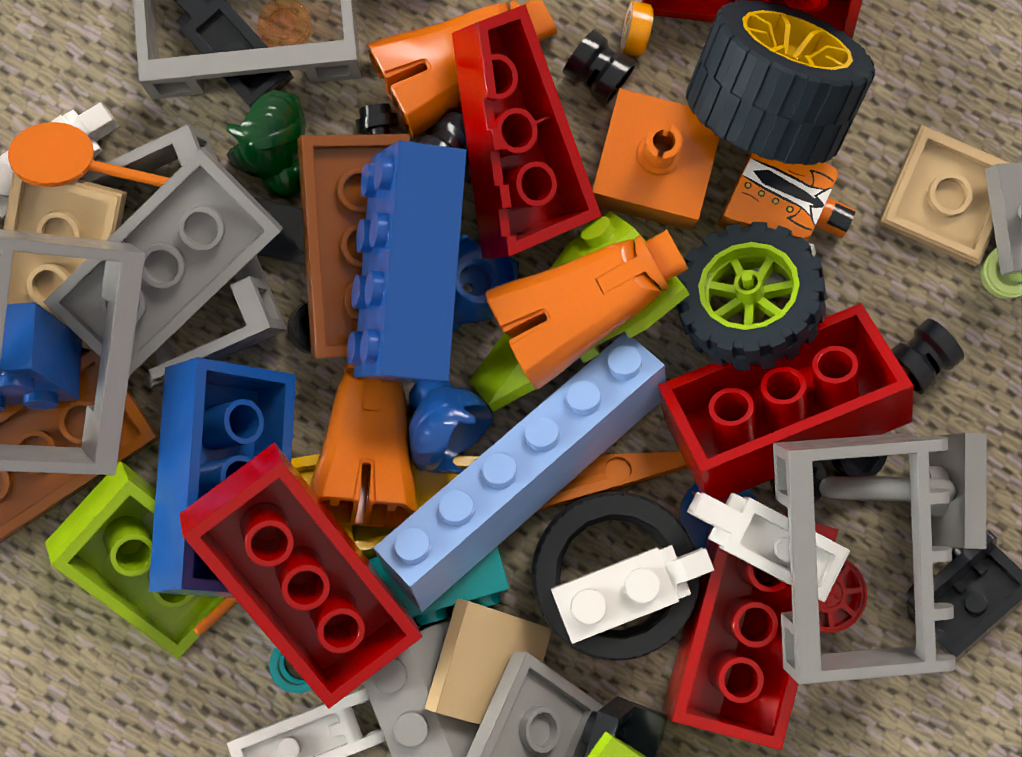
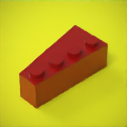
M526 4L453 32L452 40L482 259L510 257L601 217L602 215Z

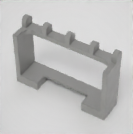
M133 0L139 82L151 99L204 94L203 79L297 69L305 70L309 83L362 78L355 0H340L344 40L160 59L155 0Z
M187 124L107 163L149 173L179 159L181 166H183L202 147L217 161L218 159L208 135ZM88 171L80 178L84 181L111 188H117L132 181L93 171ZM257 255L234 275L237 282L230 285L246 326L174 358L168 340H166L154 352L157 366L149 369L150 376L145 378L149 389L164 385L165 367L196 357L219 361L287 330Z
M0 229V359L13 251L105 260L101 297L108 302L95 404L87 405L81 448L0 444V471L116 475L145 252L131 243Z
M910 433L773 443L775 498L788 508L793 611L781 613L783 669L799 685L948 672L956 669L954 655L936 654L935 621L953 619L954 605L950 603H934L933 563L951 561L952 548L949 546H932L931 505L949 503L950 490L944 488L930 489L929 452L948 450V437H918ZM908 454L910 465L916 646L821 654L812 461Z

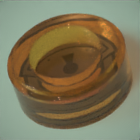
M271 0L262 8L258 16V30L268 47L306 44L311 37L312 21L307 9L299 1Z

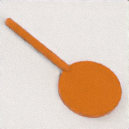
M48 122L31 126L20 132L13 139L8 150V160L14 174L24 182L39 187H59L70 184L84 176L88 170L161 187L170 179L160 175L95 161L93 144L88 135L79 128L66 123Z

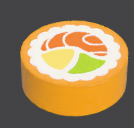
M634 0L630 2L624 21L620 53L625 52L627 55L640 57L644 54L653 22L654 11L651 4Z

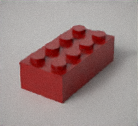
M862 303L825 317L824 322L817 325L818 334L810 345L805 342L800 347L801 353L795 358L787 361L786 357L776 361L777 366L762 370L761 365L750 366V371L735 370L733 364L727 362L723 366L711 363L657 385L664 420L701 494L705 493L720 501L729 497L731 493L737 494L774 479L773 443L882 435L912 422L914 385Z
M275 442L179 514L184 539L328 709L423 637L407 607Z

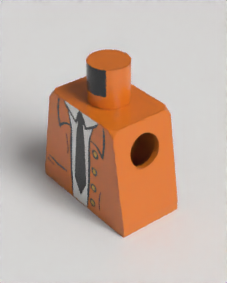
M750 152L717 225L725 228L726 226L740 223L742 228L751 227L752 222H765L768 228L776 229L778 225L792 231V237L796 240L802 237L806 241H808L814 227L842 239L851 225L856 209L829 197L839 174L837 169L829 163L818 162L815 165H792L776 160H768Z

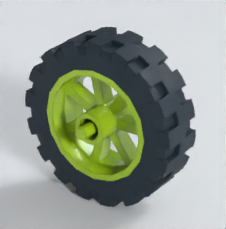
M752 222L751 227L742 228L740 223L732 224L725 227L726 232L719 235L712 232L702 239L703 245L698 250L693 247L684 258L688 270L676 277L685 286L690 295L677 305L683 330L686 335H689L691 344L700 354L703 351L707 352L710 361L721 366L727 362L733 364L735 370L750 371V366L761 365L762 370L777 366L776 361L786 357L787 361L795 358L801 353L800 347L805 342L810 345L818 334L817 325L824 322L826 315L825 300L827 298L822 265L817 255L813 257L809 243L802 237L796 240L792 237V231L778 225L776 229L768 228L765 222ZM750 268H760L758 272L754 270H744ZM773 271L787 280L765 285ZM733 273L735 274L734 285L721 283L724 278ZM712 295L732 299L715 312H713L710 305ZM791 295L789 302L782 310L767 300ZM740 311L744 318V325L726 320ZM765 314L770 317V319L764 322L754 323V321L761 319Z

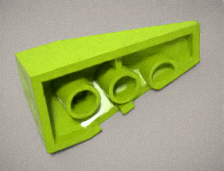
M608 211L602 217L587 223L582 229L581 234L567 244L551 268L571 262L613 243L634 239L635 241V237L640 236V234L630 224L613 212ZM676 276L666 281L669 286L667 290L663 291L661 286H659L662 291L661 295L644 310L580 356L582 362L585 363L600 355L597 346L623 331L630 339L647 330L690 295L685 286ZM503 333L469 381L472 388L490 406L493 412L536 389L524 374L508 343L512 338Z

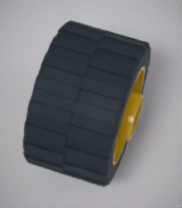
M738 0L734 3L730 2L718 10L687 87L686 99L693 114H696L698 120L705 127L711 129L721 139L734 144L735 147L768 160H776L792 165H815L818 162L824 163L832 160V157L838 154L874 79L876 70L871 57L866 54L865 49L859 43H856L849 35L824 20L777 3L773 4L759 0Z

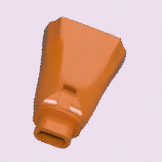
M516 0L508 1V5L506 2L488 5L435 25L389 36L365 45L375 71H378L379 79L384 78L385 90L412 139H415L441 120L448 112L461 105L452 33L478 21L526 4L539 42L557 34L555 23L542 0H529L521 5Z
M665 230L645 242L640 235L635 237V241L634 239L613 243L563 265L486 291L485 296L502 331L512 338L508 343L521 369L536 390H539L599 341L649 306L662 294L659 286H661L663 291L667 290L669 286L666 281L688 270V267L668 230Z
M347 363L333 401L325 439L310 487L339 524L396 529L418 510L409 448L406 396L403 382L353 377L354 365Z

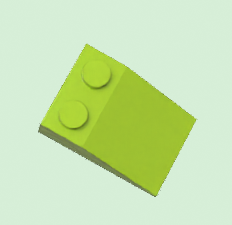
M119 461L117 463L116 475H106L46 540L45 544L50 563L55 569L179 659L200 636L194 632V627L223 602L226 597L149 592L156 488L122 461Z

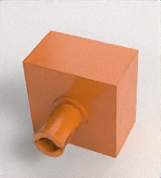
M619 88L593 186V193L598 207L692 231L700 217L720 137L715 135L711 129L705 127L698 120L696 114H693L688 105Z

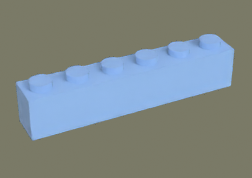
M624 332L605 348L600 355L590 361L373 548L386 575L423 612L661 402L657 385L666 382L665 365L633 337L629 339Z

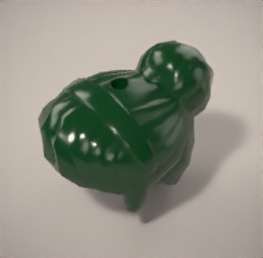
M277 90L264 93L253 103L241 126L228 124L226 128L227 132L238 142L236 146L228 151L227 157L237 169L262 179L264 186L280 199H288L301 194L297 139L301 135H305L306 120L298 97L292 92Z

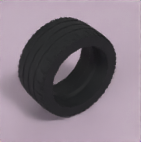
M627 492L594 494L584 497L564 508L543 531L535 549L532 562L534 596L548 626L571 648L582 654L602 660L621 661L636 659L665 646L682 630L694 610L699 592L700 576L686 581L691 592L690 595L678 599L679 602L655 611L641 624L622 630L609 629L572 644L551 588L561 585L562 559L571 541L588 526L607 520L631 522L648 531L662 548L672 545L677 557L696 549L690 535L681 522L659 503L641 495Z

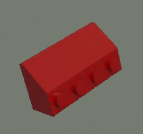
M722 499L720 502L726 504L728 499ZM815 523L816 533L836 542L839 529ZM712 525L710 526V530H709V533H708V537H709V535H710L712 529L714 528V526H712ZM707 537L705 548L714 571L700 576L697 601L689 620L683 628L662 710L673 722L782 750L799 685L783 669L781 613L793 612L791 585L720 549L719 544L709 540Z

